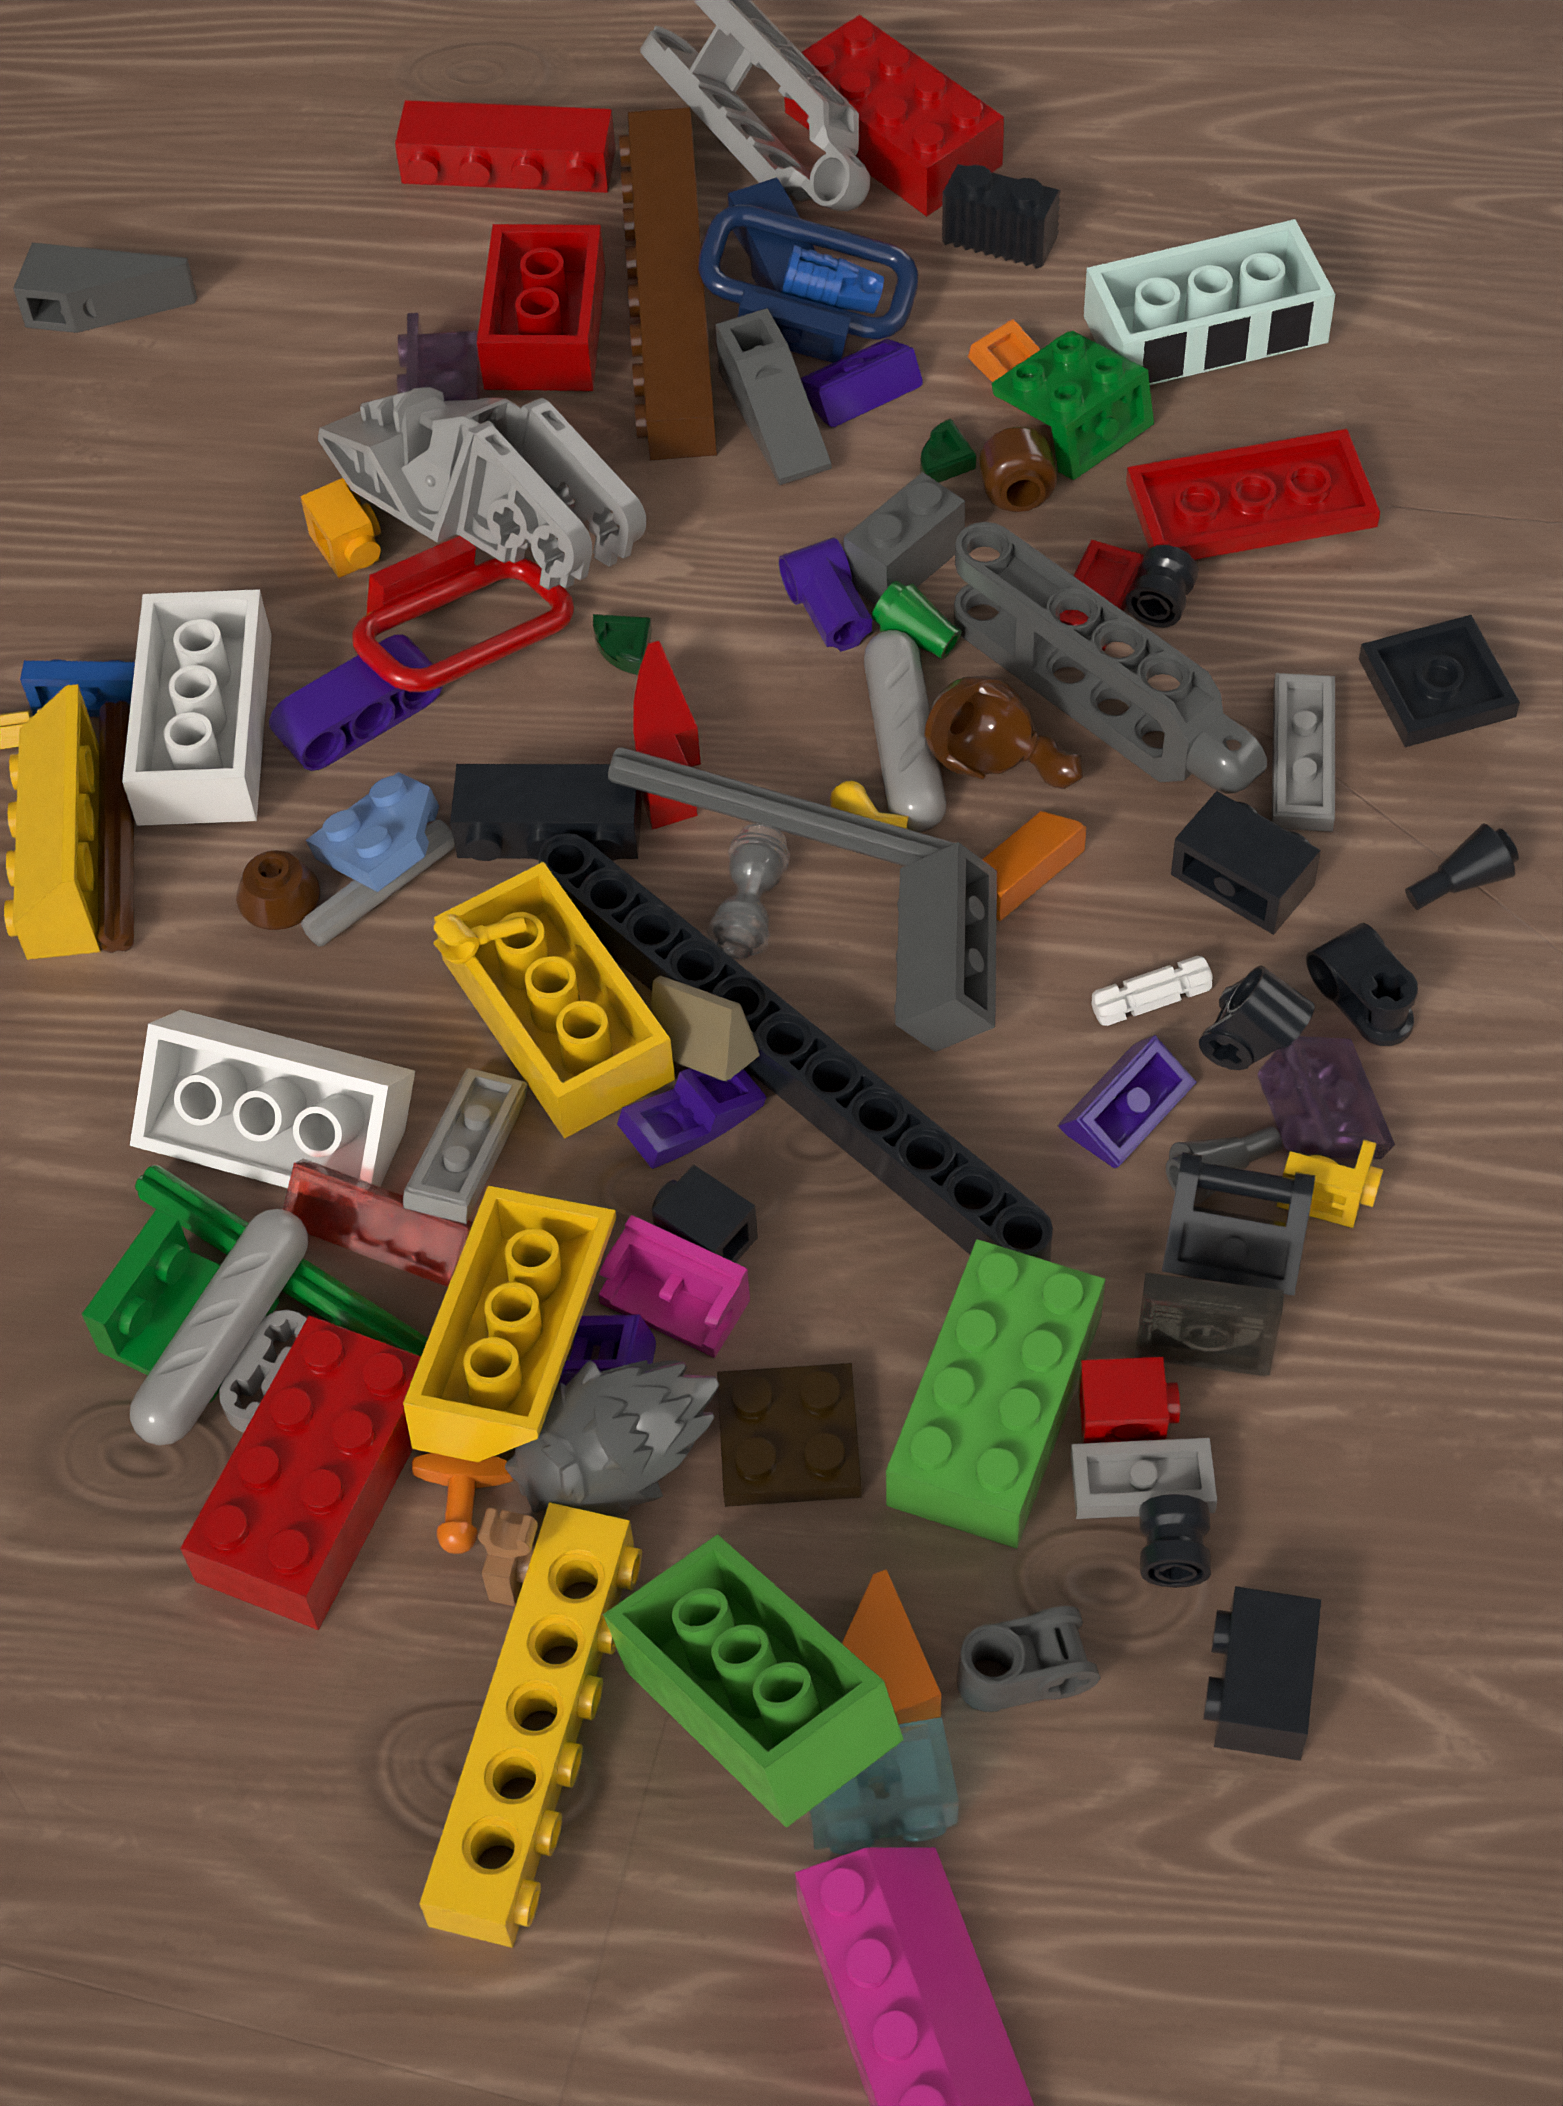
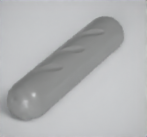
M887 630L873 637L864 653V667L887 806L891 814L908 816L907 828L909 830L925 831L933 828L942 820L946 813V796L939 760L932 754L924 735L930 708L921 654L915 640L908 634L899 630Z
M282 1209L266 1210L256 1215L248 1223L136 1392L130 1405V1422L136 1434L145 1442L155 1445L173 1444L184 1438L192 1429L299 1265L308 1247V1233L301 1219L293 1213Z

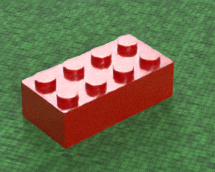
M860 14L801 52L859 113V151L856 156L865 165L869 175L926 217L942 207L943 190L957 164L965 166L981 165L988 168L991 172L1003 166L1004 116ZM784 97L785 113L809 130L808 114L793 99Z
M310 1315L307 1317L180 1547L196 1583L319 1631L413 1450L403 1402L421 1356Z

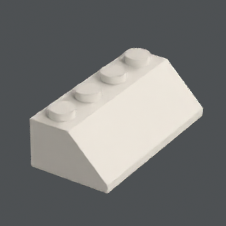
M179 1010L148 1024L130 1146L368 1209L376 1198L405 1132L415 1071Z

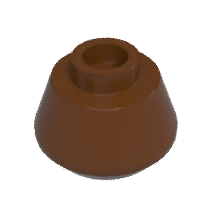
M279 850L267 851L255 856L246 865L237 889L236 901L240 913L252 925L267 930H282L298 925L305 916L315 910L320 898V886L315 874L294 855Z

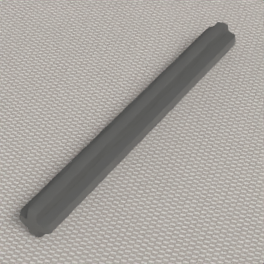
M619 747L615 750L608 771V779L616 784L901 866H907L955 844L954 842L624 747Z

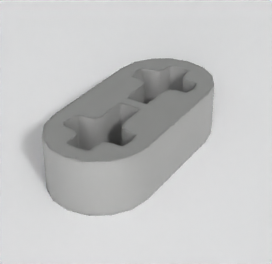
M290 1310L275 1311L264 1317L222 1382L219 1390L220 1403L231 1426L240 1432L246 1430L260 1403L251 1402L245 1410L241 1405L239 1397L242 1394L253 1396L260 1386L263 1395H265L291 1348L286 1346L277 1357L273 1342L275 1340L286 1342L292 1334L296 1337L298 1336L307 1319L298 1312Z

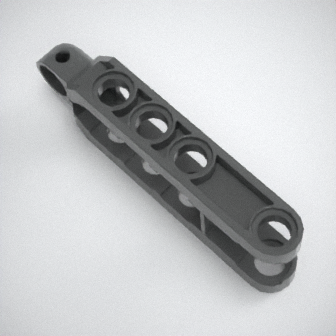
M980 522L969 525L959 533L955 544V567L959 576L968 585L962 587L956 594L954 624L962 630V638L1158 782L1184 781L1193 774L1212 789L1225 794H1234L1244 790L1265 772L1267 757L1262 746L1252 734L1223 713L1221 693L1208 671L1005 527L996 523ZM979 547H991L1001 555L993 561L982 562L973 559L969 554L972 550ZM977 605H989L999 613L991 619L979 620L971 617L968 611ZM1071 609L1079 610L1085 613L1089 619L1081 625H1067L1060 621V613ZM1111 642H1124L1130 645L1134 652L1124 658H1114L1107 655L1102 648ZM1073 667L1081 670L1085 677L1078 682L1065 683L1058 680L1053 674L1060 668ZM1165 674L1176 678L1180 685L1170 691H1160L1151 687L1147 681L1155 675ZM1107 699H1119L1125 702L1129 709L1120 715H1108L1097 706L1100 702ZM1152 731L1164 732L1163 748L1147 745L1142 740V737ZM1237 740L1241 747L1238 750H1229L1226 741Z

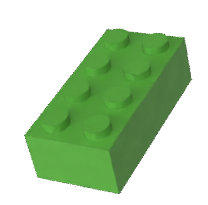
M976 1239L886 1469V1506L997 1543L1018 1548L1076 1389L1081 1360H1086L1102 1317L1105 1278Z
M718 1534L603 1614L626 1672L786 1828L904 1740L884 1680Z

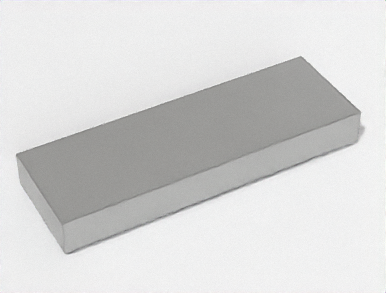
M1275 673L1273 685L1271 822L1283 829L1333 832L1335 821V676Z
M470 1068L466 1069L404 1190L403 1208L467 1223L526 1102L527 1082Z

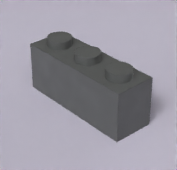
M957 842L900 868L899 899L897 902L899 917L898 949L896 951L895 1025L934 1052L995 1028L997 871L961 843Z

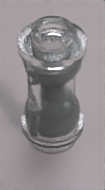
M763 824L747 825L741 829L739 835L732 839L728 851L730 858L729 874L737 886V892L734 896L728 897L720 904L715 912V916L711 918L707 930L709 940L735 959H745L766 950L770 938L768 930L769 915L761 902V896L778 884L783 872L788 868L790 860L786 837L779 830Z

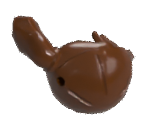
M988 676L962 677L944 688L932 703L933 707L929 710L924 735L932 754L947 769L955 773L965 774L982 780L986 777L985 774H1002L1016 766L1020 761H1029L1035 766L1043 781L1055 788L1066 789L1083 778L1081 755L1067 754L1053 738L1038 735L1037 731L1033 730L1030 710L1023 704L1022 698L1006 682Z

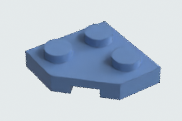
M397 772L393 776L376 782L371 787L369 794L347 810L331 815L324 822L322 828L307 838L306 842L315 859L379 892L425 857L429 844L424 833L427 822L435 821L439 804L429 786Z

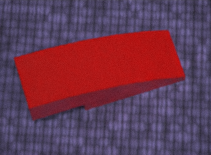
M660 640L648 643L639 669L633 703L635 751L690 767L701 765L696 722ZM641 791L652 830L698 816L696 806Z

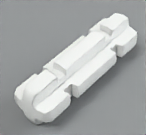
M1194 956L1177 962L1178 969L1174 970L1171 965L1124 980L1123 988L1119 989L1116 984L1095 990L1092 993L1091 1002L1094 1014L1101 1025L1109 1026L1126 1020L1125 1013L1131 1011L1133 1016H1137L1181 1001L1180 994L1185 993L1187 997H1192L1207 992L1212 988L1213 980L1208 963L1203 956Z

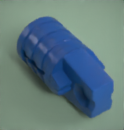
M793 245L781 292L844 310L874 314L882 295L884 276L853 264L846 259H837L832 257V255L820 254L815 250L802 249L801 246Z

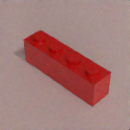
M405 100L395 140L401 183L419 185L608 193L616 151L612 109Z

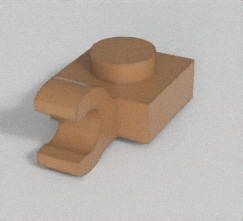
M488 1508L478 1535L479 1541L485 1546L487 1551V1557L482 1569L483 1581L489 1601L515 1607L536 1545L534 1537L538 1523L533 1517L525 1514L501 1510L498 1516L497 1509Z

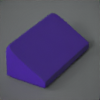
M887 338L800 378L810 406L823 422L830 427L843 424L919 388L923 383L913 347Z
M1154 1035L1132 1045L1057 1126L1066 1136L1111 1167L1117 1168L1197 1082L1157 1036Z

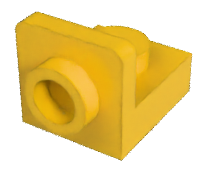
M1363 1140L1355 1169L1338 1165L1334 1160L1325 1156H1306L1290 1151L1283 1171V1177L1294 1178L1295 1172L1316 1175L1309 1216L1353 1228L1360 1204L1373 1207L1383 1169L1371 1166L1377 1143ZM1277 1202V1207L1289 1210L1290 1204Z

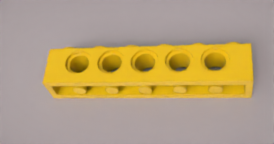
M549 1502L419 1903L428 1927L513 1948L519 1926L530 1927L534 1920L541 1892V1883L534 1881L541 1855L552 1856L558 1842L562 1824V1813L555 1811L562 1786L572 1788L579 1773L583 1746L576 1743L583 1718L593 1720L600 1704L603 1678L596 1675L603 1653L612 1655L616 1650V1645L603 1614L619 1603L623 1589H634L640 1572L642 1549L634 1547L630 1520ZM578 1582H587L596 1586L590 1595L581 1599H571L563 1595L569 1586ZM557 1646H568L576 1650L571 1659L561 1664H550L542 1660L543 1656L550 1649ZM548 1711L556 1715L552 1724L543 1730L530 1731L521 1727L524 1719L534 1712ZM524 1777L535 1782L530 1793L522 1798L507 1799L499 1795L502 1787L514 1778ZM502 1845L514 1850L513 1856L508 1863L500 1868L486 1869L477 1864L483 1852L493 1846Z

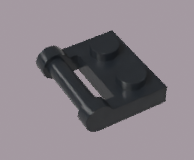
M1183 1152L1162 1272L1244 1287L1281 1291V1294L1295 1296L1316 1175L1295 1172L1294 1178L1205 1163L1202 1162L1203 1155ZM1197 1188L1290 1204L1287 1222L1196 1207L1194 1203Z

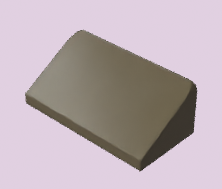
M659 976L653 980L651 1012L670 1037L673 1062L719 1080L727 1081L760 1056L758 1046L739 1003L667 977Z

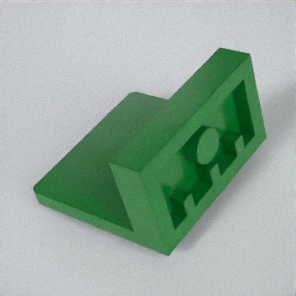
M1068 331L1057 337L1053 342L1022 363L1014 366L991 384L994 396L1051 426L1058 472L1073 481L1154 425L1148 369L1075 331Z
M156 1209L81 1314L98 1352L146 1375L150 1373L221 1266L191 1252L178 1218ZM278 1297L272 1304L271 1308L269 1309L265 1317L273 1313L276 1307L278 1306ZM222 1383L218 1387L217 1391L215 1392L209 1403L213 1402L215 1397L218 1395Z

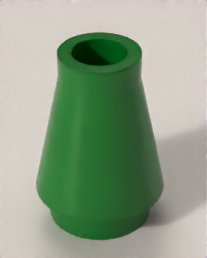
M898 580L894 581L884 591L872 613V620L880 625V632L887 630L904 632L915 640L918 648L931 652L940 659H944L949 655L962 633V630L953 625L913 583L905 586Z

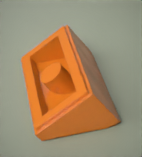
M1040 811L982 859L997 871L996 919L998 921H1002L1085 851L1086 826L1076 820Z

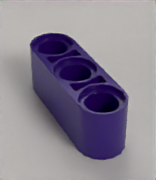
M403 634L393 635L379 642L385 650L404 666L424 668L433 664L414 642ZM357 655L279 702L271 713L269 727L305 769L310 771L320 770L426 708L438 697L443 686L427 692H408L395 688L384 681Z

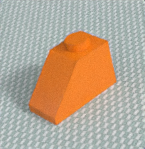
M887 1569L873 1574L842 1644L884 1680L903 1736L941 1721V1692Z

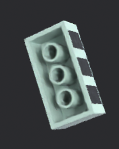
M1294 219L1088 267L1086 271L1084 318L1096 343L1148 369L1149 384L1153 385L1328 343L1335 292L1297 221Z

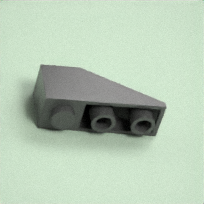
M33 242L13 287L26 328L73 333L194 304L197 300L188 258Z
M768 308L716 324L719 373L778 484L782 485L832 469L831 460L790 349Z

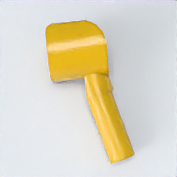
M449 914L434 924V931L440 938L436 939L433 944L448 961L454 964H463L475 955L479 945L526 932L527 928L524 918L518 917L470 929L458 915Z

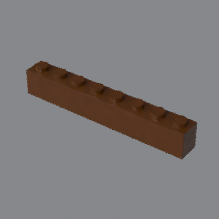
M691 108L628 112L629 134L619 135L621 167H631V171H621L623 204L633 203V208H623L625 240L635 241L636 243L634 246H625L628 279H638V284L627 285L630 318L640 317V323L630 324L632 357H642L643 363L632 364L634 396L645 397V404H634L637 438H648L650 460L717 456L704 284L698 271L701 240Z

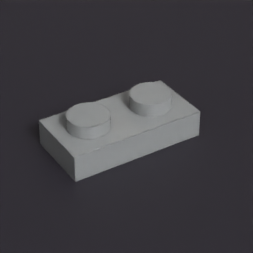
M1210 1438L1072 1444L1071 1446L1076 1519L1139 1516V1508L1144 1501L1152 1497L1169 1494L1190 1495L1199 1498L1208 1504L1210 1513H1215L1217 1495Z

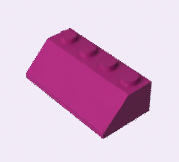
M866 1847L795 1872L797 1901L870 2106H1034L936 1848Z

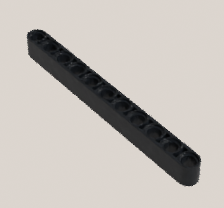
M569 833L555 835L546 840L540 847L538 853L539 864L542 862L546 864L611 957L651 991L653 980L663 976L739 1003L744 1014H750L746 1016L760 1054L745 1069L968 1254H971L976 1239L1049 1262L1051 1261L1053 1227L1049 1216L1039 1206L586 839ZM658 942L659 944L649 945L648 943ZM693 978H705L703 980L698 981L690 980ZM784 1050L795 1051L794 1053L787 1055L778 1054L779 1051ZM829 1087L842 1089L832 1093L822 1091L824 1088ZM873 1125H885L889 1127L888 1129L881 1131L868 1129V1127ZM921 1163H930L937 1167L923 1170L914 1166ZM967 1202H979L985 1205V1207L973 1210L961 1205ZM1024 1241L1029 1242L1034 1247L1020 1250L1013 1248L1009 1244Z

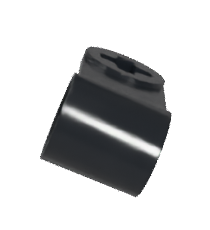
M1360 923L1307 953L1306 965L1314 984L1327 999L1334 1002L1363 1038L1379 1046H1393L1402 1043L1410 1036L1414 1026V1015L1411 1007L1418 996V982L1413 973L1407 970L1393 955L1379 934L1370 925Z
M1260 965L1249 972L1245 978L1224 989L1219 998L1221 1010L1215 1023L1206 1028L1199 1039V1048L1204 1056L1221 1067L1230 1070L1247 1069L1251 1064L1278 1049H1285L1291 1045L1308 1025L1313 1015L1315 1004Z

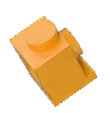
M344 478L300 496L309 535L338 578L369 567L379 561L381 548L375 540V536L381 534L379 522L368 503L361 505L360 495L350 489Z

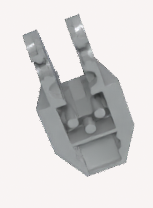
M414 388L407 392L364 402L360 406L361 411L319 428V443L353 492L437 543L457 534L503 563L507 561L516 563L524 559L525 550L531 547L533 557L542 568L539 585L547 590L557 585L568 588L573 585L574 578L582 580L588 576L592 557V541L588 530L582 523L583 521L588 520L590 522L589 531L596 536L593 550L594 558L609 567L617 563L618 556L624 559L631 555L633 542L642 537L646 528V514L637 496L555 407L544 398H539L525 404L521 408L505 398L444 401L443 393L434 388Z

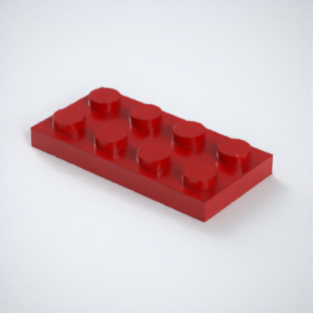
M1348 429L1127 467L1126 484L1148 548L1156 545L1174 546L1187 552L1194 560L1377 528L1379 523L1380 509Z

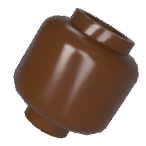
M1013 427L995 433L985 442L979 456L980 472L984 491L991 503L1001 510L1023 512L1041 506L1051 497L1056 487L1057 473L1051 447L1043 435L1034 429Z

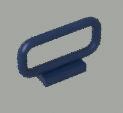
M739 204L727 207L714 216L705 235L698 265V271L703 284L714 295L740 304L738 317L768 308L791 352L831 363L842 359L848 334L879 340L893 336L900 331L911 314L918 289V270L914 260L903 249L890 243L751 205ZM741 226L750 227L886 265L897 276L890 308L883 316L869 317L732 279L726 276L720 268V261L728 235L735 228Z

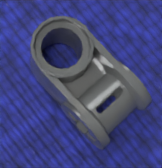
M1073 1606L1052 1607L1031 1616L996 1624L982 1625L973 1629L964 1639L958 1664L957 1689L962 1699L977 1710L997 1712L1004 1708L1044 1699L1068 1698L1083 1693L1095 1686L1100 1680L1097 1665L1088 1662L1078 1631L1083 1624L1079 1609ZM981 1660H994L1001 1663L1008 1672L999 1677H988L977 1671L974 1664Z

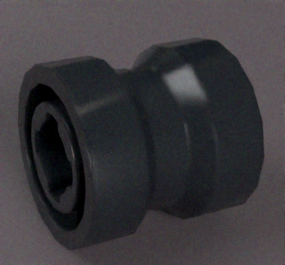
M1156 545L1149 548L1139 565V577L1131 584L1126 596V606L1129 612L1137 620L1153 627L1161 628L1175 625L1181 619L1186 607V595L1191 592L1198 577L1199 568L1196 561L1187 552L1174 546Z
M1180 1494L1160 1495L1144 1501L1139 1508L1140 1530L1147 1537V1545L1140 1552V1574L1142 1579L1154 1585L1171 1588L1190 1587L1208 1580L1211 1576V1554L1209 1549L1203 1545V1537L1210 1530V1509L1208 1504L1199 1498Z

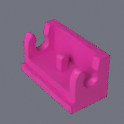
M633 1215L625 1223V1229L607 1255L599 1272V1275L607 1278L598 1294L600 1304L623 1315L640 1314L648 1327L714 1358L750 1302L747 1268Z

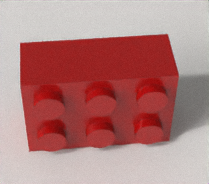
M492 224L477 336V348L484 390H594L606 276L601 225Z

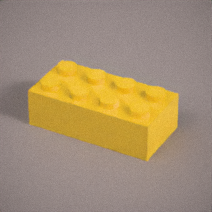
M544 862L433 917L436 923L446 915L456 914L470 929L518 917L524 918L527 928L526 932L479 945L475 955L467 962L454 964L443 955L442 959L525 1082L528 1083V1086L564 1139L675 1080L670 1037Z

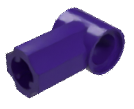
M833 537L779 556V570L789 598L795 605L803 603L826 647H835L842 652L859 646L861 640L872 632V617L852 584L849 563L840 542Z

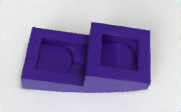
M689 1068L680 1071L674 1089L622 1107L617 1125L648 1165L654 1169L676 1160L726 1133L763 1107L767 1097L744 1069L731 1079L722 1081Z

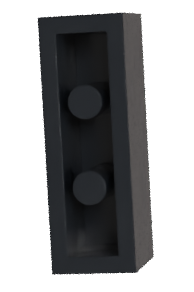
M456 764L450 824L457 858H473L478 861H492L495 859L538 860L540 847L546 840L555 835L569 833L586 839L612 861L617 859H638L642 807L641 791L611 782L608 779L610 764Z

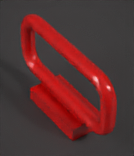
M459 535L369 575L366 616L357 622L352 632L353 648L373 671L393 687L408 692H427L438 689L558 633L569 625L575 612L572 596L561 585H557L549 590L539 585L542 568L529 559L524 558L516 563L511 561L503 563L496 558H492L476 565L474 563L476 547ZM503 579H516L524 582L551 606V610L424 668L404 666L376 640V636Z

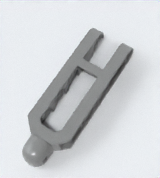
M695 0V3L716 24L700 53L686 40L664 27L655 26L650 31L640 48L642 55L759 183L777 177L788 196L792 194L796 200L802 202L813 199L819 205L837 211L856 209L865 201L870 190V175L865 165L856 156L859 151V113L751 0ZM752 65L766 70L780 85L778 91L783 97L793 99L808 114L809 139L827 153L819 158L811 172L796 159L736 94Z

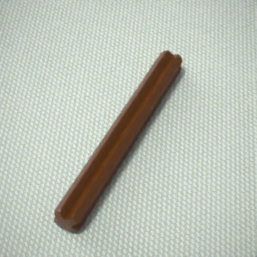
M123 700L116 703L107 701L99 709L98 939L101 942V948L109 953L117 950L128 951L134 944V815L122 783L131 705Z

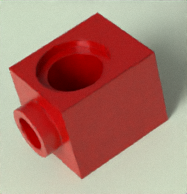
M1163 1357L1081 1360L1078 1398L1082 1444L1166 1440L1168 1425L1180 1422L1178 1383H1166Z

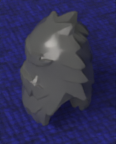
M590 1360L566 1386L561 1382L558 1384L538 1439L516 1447V1453L505 1463V1469L519 1483L520 1493L527 1497L530 1507L535 1513L546 1510L549 1502L608 1516L624 1515L631 1506L663 1497L658 1481L682 1463L693 1447L694 1442L710 1426L715 1416L713 1412L703 1411L720 1386L716 1376L684 1374L687 1365L678 1360L661 1361L648 1364L647 1360L602 1372Z

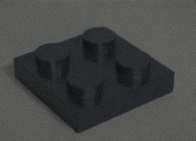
M1472 615L1361 644L1359 661L1405 748L1516 718L1520 701Z

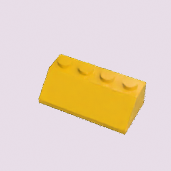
M75 684L66 685L19 729L18 754H11L9 758L10 777L14 790H17V801L8 803L7 812L9 829L12 837L16 838L15 850H9L6 853L7 876L11 887H14V899L5 901L4 918L8 935L10 937L18 936L27 960L101 952V942L98 939L99 744L79 685Z
M487 1186L403 1402L412 1449L480 1462L538 1439L616 1221V1210Z

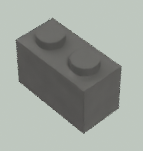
M922 472L844 536V552L849 563L852 584L856 591L876 605L884 591L894 581L898 580L905 586L913 583L918 587L955 556L957 536L965 528V500Z

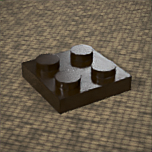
M852 1363L717 1372V1380L720 1384L718 1388L725 1507L862 1498Z

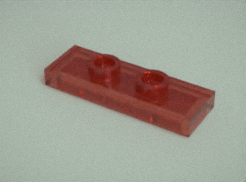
M304 1158L293 1164L282 1209L293 1213L301 1219L309 1235L446 1287L450 1284L473 1225V1221L470 1220L465 1224L403 1208V1195Z

